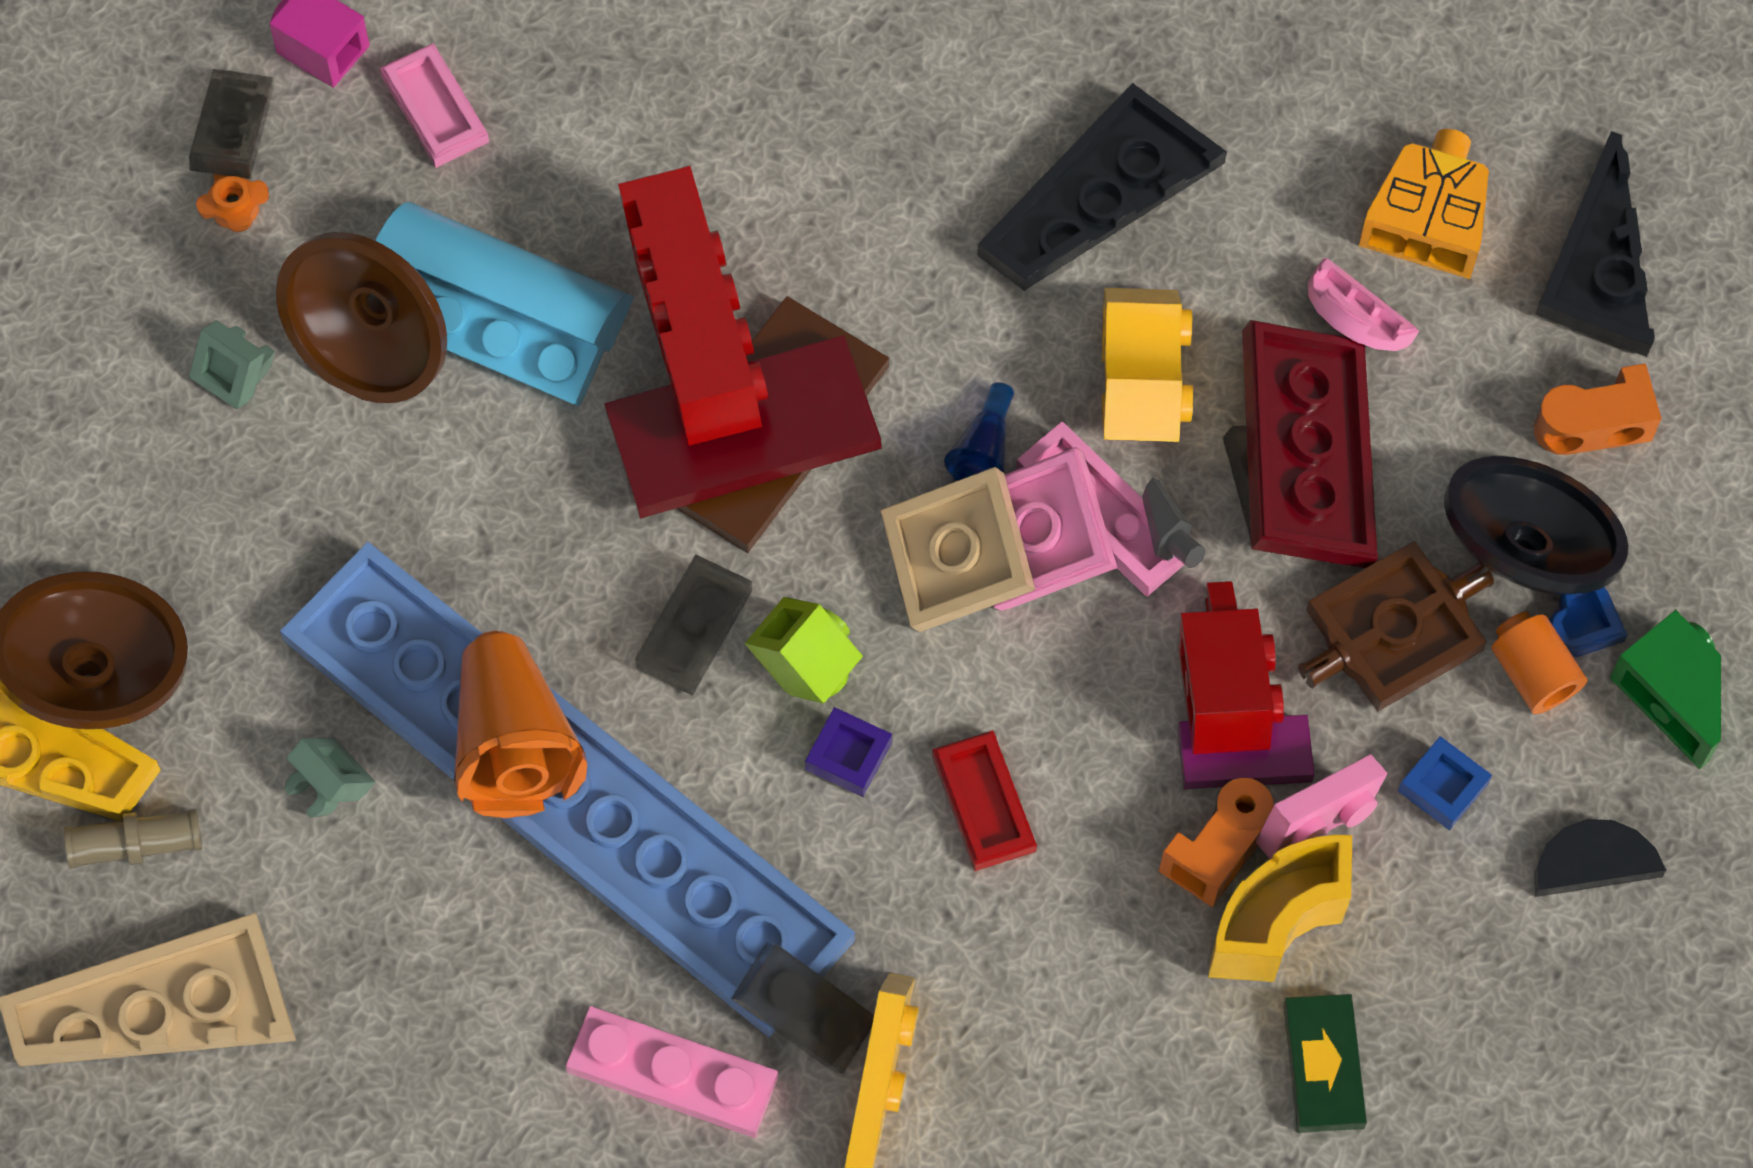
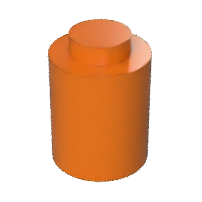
M1524 611L1510 617L1496 629V634L1499 638L1493 643L1491 650L1532 714H1541L1569 700L1586 685L1587 677L1546 615L1540 614L1531 617L1528 611Z

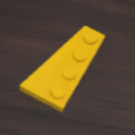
M0 688V786L113 820L122 821L123 814L132 811L161 771L156 760L106 730L75 729L43 721L19 708Z

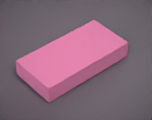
M434 43L380 67L381 77L435 168L489 143L487 131Z

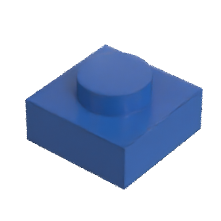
M1440 736L1402 780L1398 792L1450 831L1488 786L1492 774Z

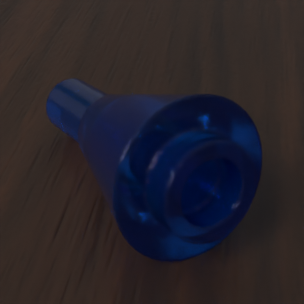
M995 382L991 385L982 411L977 414L946 454L944 465L955 481L993 467L1005 473V418L1014 396V390L1008 384Z

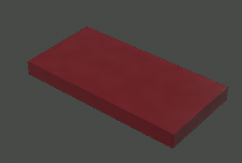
M1250 320L1242 330L1251 548L1252 550L1367 568L1378 560L1365 345L1346 337Z
M845 335L748 362V364L760 363L768 392V399L757 401L762 427L689 446L671 384L604 403L639 518H645L882 449L881 436Z

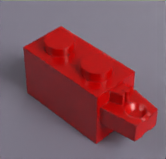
M1232 581L1208 582L1206 586L1208 597L1205 598L1206 611L1181 613L1178 652L1192 754L1270 750L1273 724L1283 723L1284 701L1281 684L1270 685L1268 674L1275 672L1276 667L1273 634H1262L1258 608L1238 610Z

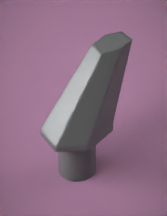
M1152 477L1145 486L1142 499L1154 553L1167 561L1176 557L1188 568H1193L1203 560L1205 548L1189 536L1193 525L1187 521L1160 481Z

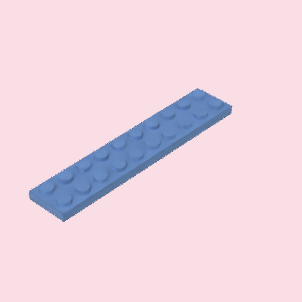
M367 542L280 630L282 639L454 780L462 653L471 642L483 633L371 543ZM551 689L584 749L588 764L586 780L576 793L563 801L562 792L543 800L545 810L528 816L500 819L770 1038L855 942V932Z

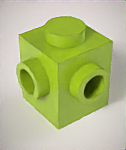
M783 597L744 643L785 692L794 697L822 704L845 686L849 673L863 657L847 636L850 634V629L839 616L823 608L818 603Z

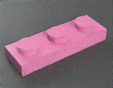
M1062 421L1017 459L1016 470L1074 447L1080 449L1085 456L1117 569L1148 597L1183 567L1184 564L1176 557L1167 561L1155 555L1142 497Z
M592 1006L588 1009L566 1064V1070L569 1074L756 1138L778 1080L777 1070Z

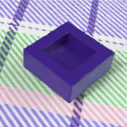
M834 707L805 760V770L864 797L892 744V733Z

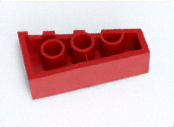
M691 166L619 183L618 187L636 268L688 445L691 446L762 427L757 401L768 399L763 372L759 362L752 364L747 362L746 356L754 354L750 331L745 317L739 319L734 317L733 311L740 310L735 283L731 273L722 275L720 268L727 266L718 230L709 231Z

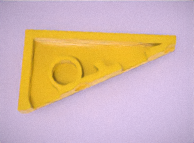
M889 972L879 990L845 1168H874L886 1110L899 1112L906 1073L895 1071L900 1046L911 1047L915 1034L919 1007L909 1005L915 977Z

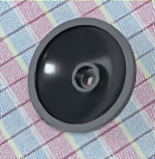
M1482 457L1469 461L1459 467L1446 488L1444 494L1446 516L1461 544L1476 560L1489 570L1522 587L1557 595L1592 592L1612 583L1621 572L1627 560L1628 539L1620 520L1612 509L1581 482L1547 465L1517 457Z

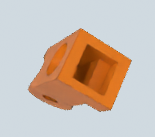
M1646 363L1621 367L1614 385L1585 390L1575 385H1560L1552 388L1545 395L1534 423V436L1538 443L1546 451L1556 455H1569L1652 441L1662 418Z
M1238 778L1229 781L1221 788L1212 818L1194 842L1179 832L1176 834L1163 852L1159 872L1213 908L1258 847L1256 843L1257 838L1274 806V800L1270 791L1261 782L1252 778Z

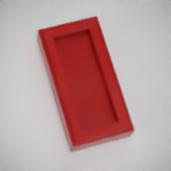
M993 730L932 749L933 761L974 871L1036 852L1037 844Z

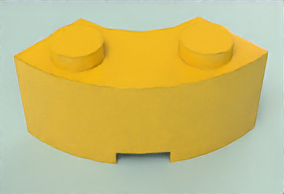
M1104 288L1102 362H1104L1105 393H1102L1104 440L1179 442L1180 422L1192 421L1193 385L1182 384L1181 346L1191 345L1192 309H1182L1178 290Z
M1352 835L1320 836L1287 846L1274 853L1272 859L1256 869L1245 881L1242 880L1227 903L1220 920L1210 958L1208 978L1274 982L1283 954L1295 938L1318 926L1342 924L1351 900Z

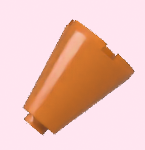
M503 631L485 632L471 642L462 653L454 775L457 795L462 802L464 797L470 800L474 812L483 816L499 818L521 817L542 812L545 810L543 800L559 792H562L563 801L574 795L586 780L588 764L584 749L525 642L520 637Z

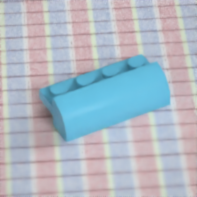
M412 202L401 204L390 215L375 240L407 260L419 272L432 290L446 325L447 351L578 407L586 395L604 351L609 353L615 343L634 299V296Z

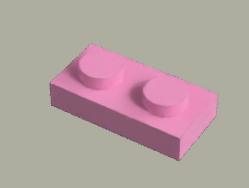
M1370 754L1273 806L1256 843L1268 858L1272 859L1273 854L1279 850L1303 840L1326 836L1330 830L1342 824H1345L1348 828L1358 825L1377 807L1378 802L1375 796L1387 772Z

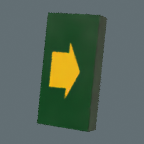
M1352 994L1285 998L1283 1006L1297 1133L1364 1129L1367 1119Z

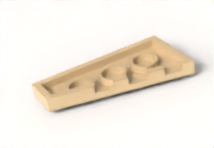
M256 913L0 997L2 1017L14 1059L19 1067L297 1041Z

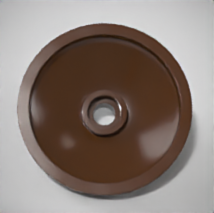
M330 232L316 235L306 240L283 263L276 284V303L282 326L299 356L327 383L361 400L375 403H398L417 396L437 377L444 364L447 352V331L444 317L432 290L424 278L398 253L365 236L346 232Z
M102 572L62 573L26 586L11 597L0 610V688L19 708L51 724L75 729H106L132 723L151 714L167 702L177 690L184 676L188 644L184 626L179 616L156 592L131 579Z

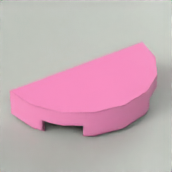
M1324 257L1307 282L1308 297L1317 313L1334 329L1355 342L1374 349L1397 351L1409 346L1419 332L1412 323L1328 258Z

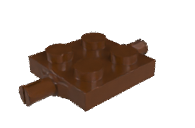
M1415 541L1402 547L1309 600L1306 611L1326 638L1328 649L1298 665L1303 680L1307 678L1306 684L1313 689L1317 684L1340 671H1344L1346 675L1357 682L1377 712L1484 651L1487 640L1469 617L1465 600L1494 585L1491 571L1485 572L1487 567L1477 562L1473 567L1451 579L1431 564Z

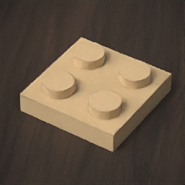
M996 467L880 510L911 628L922 632L1035 591L1005 475Z

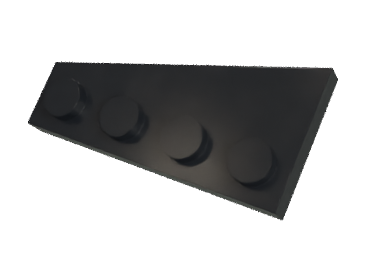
M1132 83L978 243L977 256L1025 291L1225 164L1227 151Z

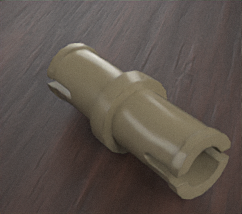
M196 808L185 812L138 818L137 812L123 814L122 821L71 828V826L64 827L65 849L70 869L82 865L128 859L130 865L144 863L143 857L192 849H195V851L202 850Z

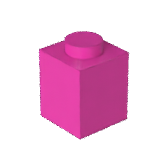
M282 0L274 10L271 22L269 23L276 53L332 88L338 84L370 46L364 16L338 0Z

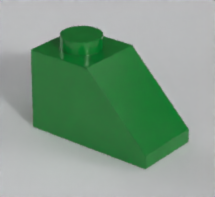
M1675 609L1620 655L1610 679L1700 770L1710 761L1721 741V654L1715 649L1713 639L1702 626L1695 622H1688Z

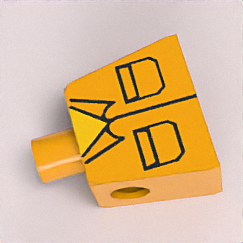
M1446 128L1437 131L1431 149L1413 143L1404 146L1367 212L1359 242L1360 247L1467 279L1471 278L1482 240L1489 169L1484 164L1466 159L1471 146V140L1466 134L1455 129Z

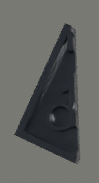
M1611 131L1535 315L1648 357L1655 336L1654 329L1649 328L1645 301L1648 292L1646 274L1640 266L1639 258L1642 253L1637 212L1636 208H1632L1628 184L1631 174L1628 152L1623 148L1622 135Z

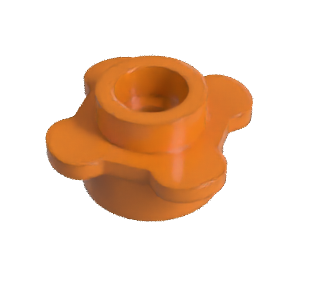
M233 167L218 169L214 173L215 182L209 192L197 199L196 207L198 213L205 219L213 218L219 225L233 232L245 231L250 228L252 222L257 217L260 204L267 202L269 198L268 187L261 180L249 181L239 176L237 170ZM230 196L238 197V200L229 203L227 201Z

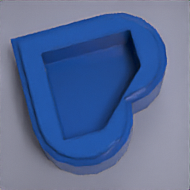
M1605 587L1592 592L1560 595L1559 609L1549 619L1573 657H1579L1623 643L1628 636Z

